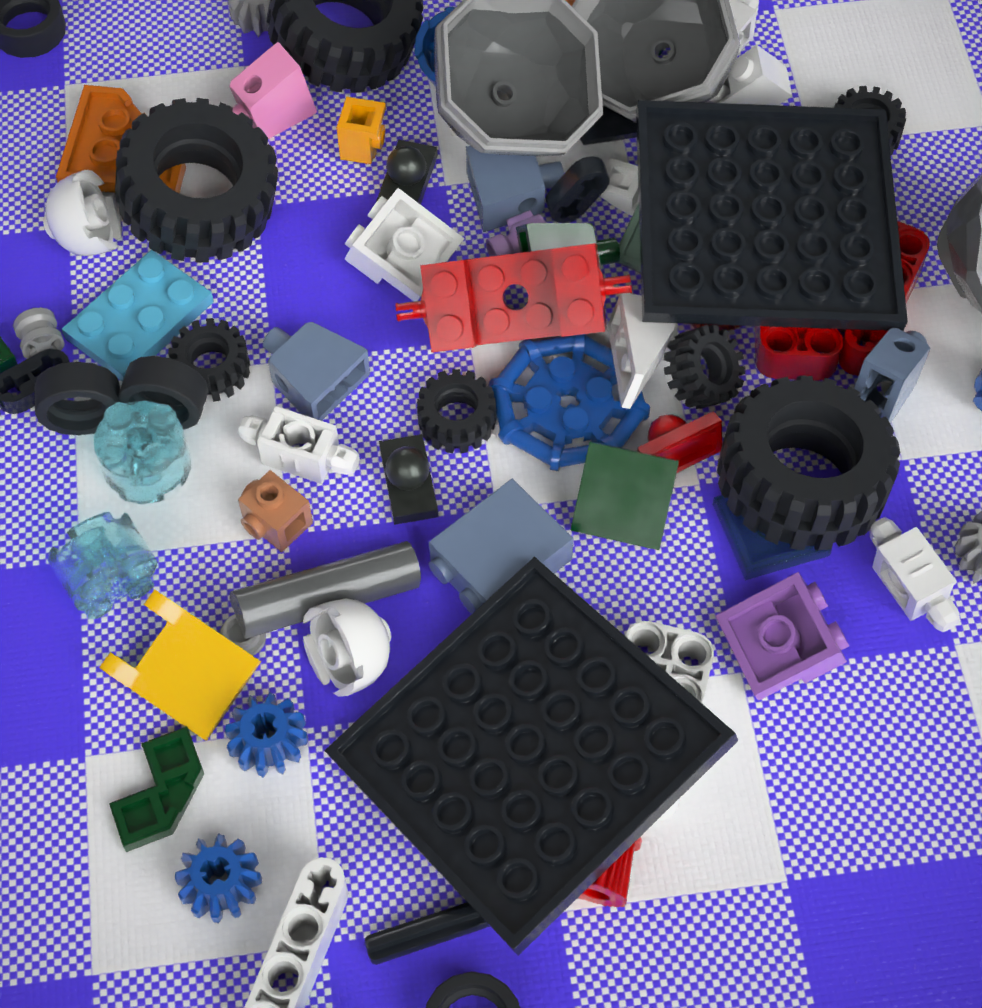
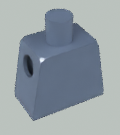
M466 146V173L483 232L507 225V219L529 210L533 216L541 214L545 208V189L552 188L564 175L560 161L538 165L536 156L480 153L473 147Z
M314 322L305 323L293 336H290L281 328L275 327L264 338L263 348L272 354L268 360L271 380L275 387L302 415L322 421L370 375L367 349Z
M890 328L863 362L854 389L861 393V399L866 402L871 400L881 410L880 418L887 417L890 424L917 384L931 348L927 344L925 337L917 331L904 332L898 328ZM880 382H892L884 395L878 392L877 385Z

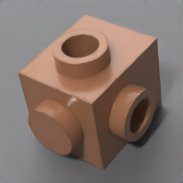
M271 470L261 479L250 482L238 499L243 517L241 524L245 530L255 539L260 540L263 537L281 553L313 524L309 500Z

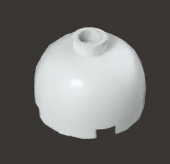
M83 170L60 180L48 194L45 207L46 215L43 218L44 228L49 237L55 239L59 245L72 254L81 256L98 255L115 250L119 245L113 243V238L118 240L122 236L121 221L116 203L112 195L103 196L98 186L105 183L92 170Z
M347 598L325 602L307 611L303 624L311 621V634L303 636V642L309 663L321 683L327 685L331 679L335 687L339 689L333 693L338 697L349 696L373 684L385 670L388 663L391 632L386 621L379 617L368 605L358 600Z

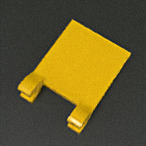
M154 589L144 605L166 620V625L136 667L110 652L99 668L207 741L261 661Z

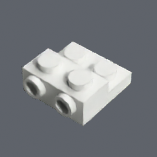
M397 188L389 200L381 196L367 215L372 221L366 229L359 224L349 236L345 245L350 250L345 260L375 283L379 284L383 278L412 301H418L423 291L420 265L447 262L462 243L464 237Z

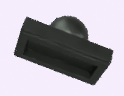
M398 140L396 148L388 156L387 173L376 202L381 196L389 200L396 189L399 188L421 205L438 157L437 147Z
M419 434L379 441L394 525L438 517V507L423 435Z

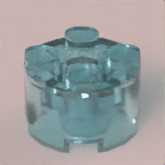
M137 401L126 404L119 402L106 409L104 413L105 418L99 423L94 435V451L104 479L110 488L119 493L120 498L137 504L156 503L164 500L163 495L172 491L179 483L181 486L186 483L191 470L190 451L182 424L177 418L176 412L169 405L149 401Z
M104 512L88 518L67 532L71 540L60 551L58 548L52 547L49 552V564L77 610L84 611L89 619H97L104 616L112 609L113 603L127 595L131 599H137L146 595L154 587L151 577L155 573L158 562L128 513H123L121 518L114 519L110 512Z

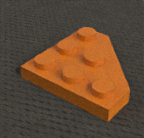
M84 85L56 174L57 183L71 174L83 170H92L105 183L98 186L101 192L115 193L117 151L120 149V140L126 130L132 129V122L139 115L143 114L133 104L132 98L123 88ZM186 164L173 166L159 176L169 188L177 193H180Z

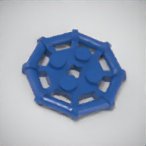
M587 334L555 337L538 341L527 339L520 342L519 350L497 378L491 379L488 387L491 386L494 392L496 414L500 427L498 434L500 440L505 445L512 444L550 465V470L559 471L560 467L585 463L589 445L565 449V445L572 444V439L584 437V441L591 440L592 442L622 448L641 421L649 418L650 406L645 402L642 391L630 409L622 408L621 401H614L612 386L617 384L612 349L592 339ZM572 352V359L559 356L548 364L543 359L546 356ZM584 354L610 368L605 372L593 368L583 362ZM529 365L530 369L535 373L526 386L515 384L516 380ZM561 397H576V401L579 404L576 406L570 403L566 408L562 407ZM511 402L523 403L527 411V417L520 420L515 419ZM612 417L620 419V422L610 435L603 431ZM534 431L551 440L553 447L530 435V433Z

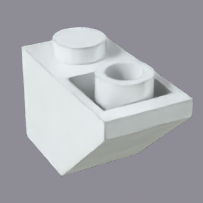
M755 45L736 58L718 95L705 103L780 105L792 97L786 65L760 46Z

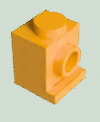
M346 97L336 127L340 160L372 164L377 154V149H382L384 145L386 129L385 125H382V120L386 110V103Z

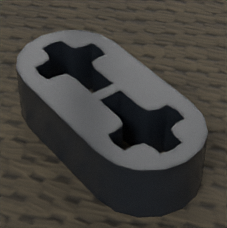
M590 156L576 161L548 192L546 203L551 218L554 221L567 223L578 219L607 189L610 184V178L605 163L601 158Z
M47 349L0 374V408L10 414H19L34 407V386L37 377L50 367L61 363H70L68 356L63 351ZM15 387L21 393L13 396L8 390Z

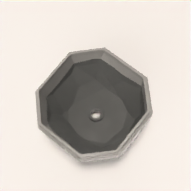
M463 0L436 26L434 35V67L438 113L459 138L480 153L520 156H561L603 115L598 32L566 0ZM497 91L506 93L508 100L500 99Z
M575 0L572 5L598 32L603 106L636 122L638 100L705 103L713 99L721 90L740 48V40L729 0ZM670 48L668 56L664 58L658 57L660 50Z

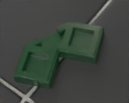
M187 726L141 743L156 786L109 803L126 852L173 835L204 776L203 768Z

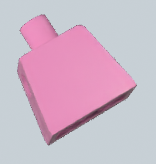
M279 42L269 48L230 82L229 87L237 103L233 106L232 112L237 115L241 112L253 120L252 127L254 129L260 127L268 139L317 113L300 66Z

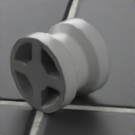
M42 307L32 308L22 312L14 320L13 328L16 336L21 340L20 348L25 358L28 359L47 349H57L60 351L63 349L64 340L61 332L56 329L57 321L51 310Z

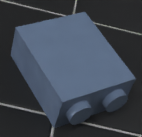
M512 478L429 541V567L441 583L447 584L449 582L459 592L461 602L473 614L534 556L555 574L572 560L574 538Z

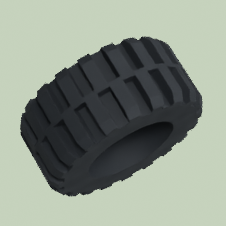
M270 0L267 12L268 34L273 45L279 42L300 66L303 75L309 78V83L317 87L320 84L330 86L329 91L342 92L343 89H350L351 93L364 92L366 86H369L372 90L385 85L386 80L391 81L400 74L402 67L406 66L415 44L416 35L422 24L423 0ZM326 2L350 5L364 13L374 25L365 28H351L340 25L323 15L316 5Z
M186 98L172 100V105L165 106L164 103L158 104L150 108L149 116L143 113L132 122V129L130 128L124 132L120 140V149L117 151L115 195L123 222L127 225L131 224V233L139 241L143 242L147 239L150 249L159 254H162L163 251L172 253V259L184 261V257L195 258L196 263L209 262V257L217 256L218 260L232 257L233 249L236 248L238 252L244 251L252 245L253 238L260 237L266 228L267 220L270 219L278 179V168L275 166L277 158L274 148L271 145H267L268 137L260 127L254 129L252 127L253 120L241 112L237 115L232 112L233 107L221 102L219 106L209 104V99L197 98L196 102H186ZM185 163H198L210 166L221 172L229 179L233 187L215 197L192 198L175 192L159 176L173 166Z
M798 376L794 381L784 377L773 380L771 387L763 384L751 391L750 396L742 398L736 405L734 414L730 416L718 459L717 473L720 476L718 485L724 498H728L727 506L736 517L742 515L744 517L743 525L753 533L759 530L766 535L765 540L778 545L779 541L789 543L790 549L803 551L806 546H814L815 551L831 549L835 542L838 546L854 542L857 535H865L875 520L880 518L899 471V442L893 436L894 429L887 417L880 418L881 410L871 400L866 402L861 399V393L850 386L846 390L837 386V381L824 378L823 382L813 380V376ZM785 448L810 450L830 460L842 475L830 478L805 476L785 466L773 452Z

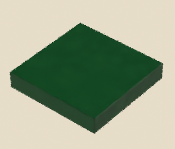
M590 441L571 531L660 550L679 460Z

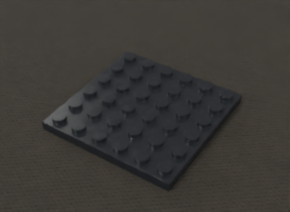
M638 100L636 126L642 322L886 331L890 328H898L904 331L908 319L886 110Z
M534 556L324 751L519 956L738 742V738L731 728Z

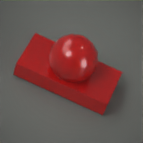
M714 411L689 423L673 414L659 416L650 425L647 437L648 442L637 447V451L679 460L678 473L721 452L723 445L722 420Z

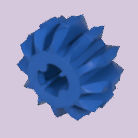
M269 692L264 703L258 704L257 699L250 695L247 700L249 709L244 710L234 707L232 715L235 722L226 724L225 734L231 740L227 744L228 753L233 758L239 757V767L244 771L256 765L257 774L264 778L269 766L275 765L276 771L283 775L286 771L284 760L287 759L299 763L301 754L297 747L305 746L308 743L307 732L302 730L306 725L305 717L301 712H294V704L289 698L277 705L275 695ZM270 731L275 732V734L272 737L267 738V736H269ZM266 732L263 739L258 738L261 733Z
M221 834L216 836L214 846L208 847L203 839L198 838L196 846L199 853L197 855L182 853L181 860L186 869L175 872L177 884L183 887L178 893L182 904H192L191 912L196 918H200L210 911L212 921L218 924L223 918V911L227 909L230 910L234 918H239L242 913L238 903L242 901L247 904H255L257 898L251 888L262 884L261 873L254 870L259 864L256 854L252 852L245 853V844L239 838L228 847L225 836ZM225 872H226L228 878H227L225 881H222V880H220V879H216V880L211 884V882H210L209 879H210L212 876H215V877H217V878H221V877L225 874Z

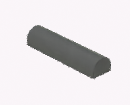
M404 541L233 590L230 592V603L244 638L247 639L301 623L310 608L325 602L347 598L358 600L365 604L419 588L421 572L413 547L408 541Z

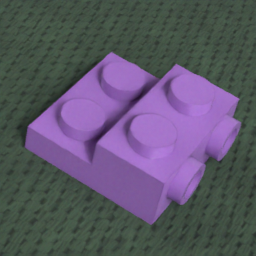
M799 572L715 615L754 696L758 700L800 679L806 684L847 662L841 651L849 647L843 632L836 621L828 625L821 613V610L829 607L816 582L807 586Z

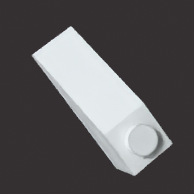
M623 293L619 295L608 322V331L621 407L630 409L660 363L667 345L670 341L675 340L674 337L677 335L678 323L642 322V296Z

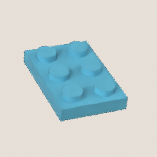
M151 249L62 328V332L67 341L102 367L108 368L123 382L130 362L140 357L156 356L171 342L174 336L180 334L179 330L182 327L190 325L191 322L214 303L211 291Z

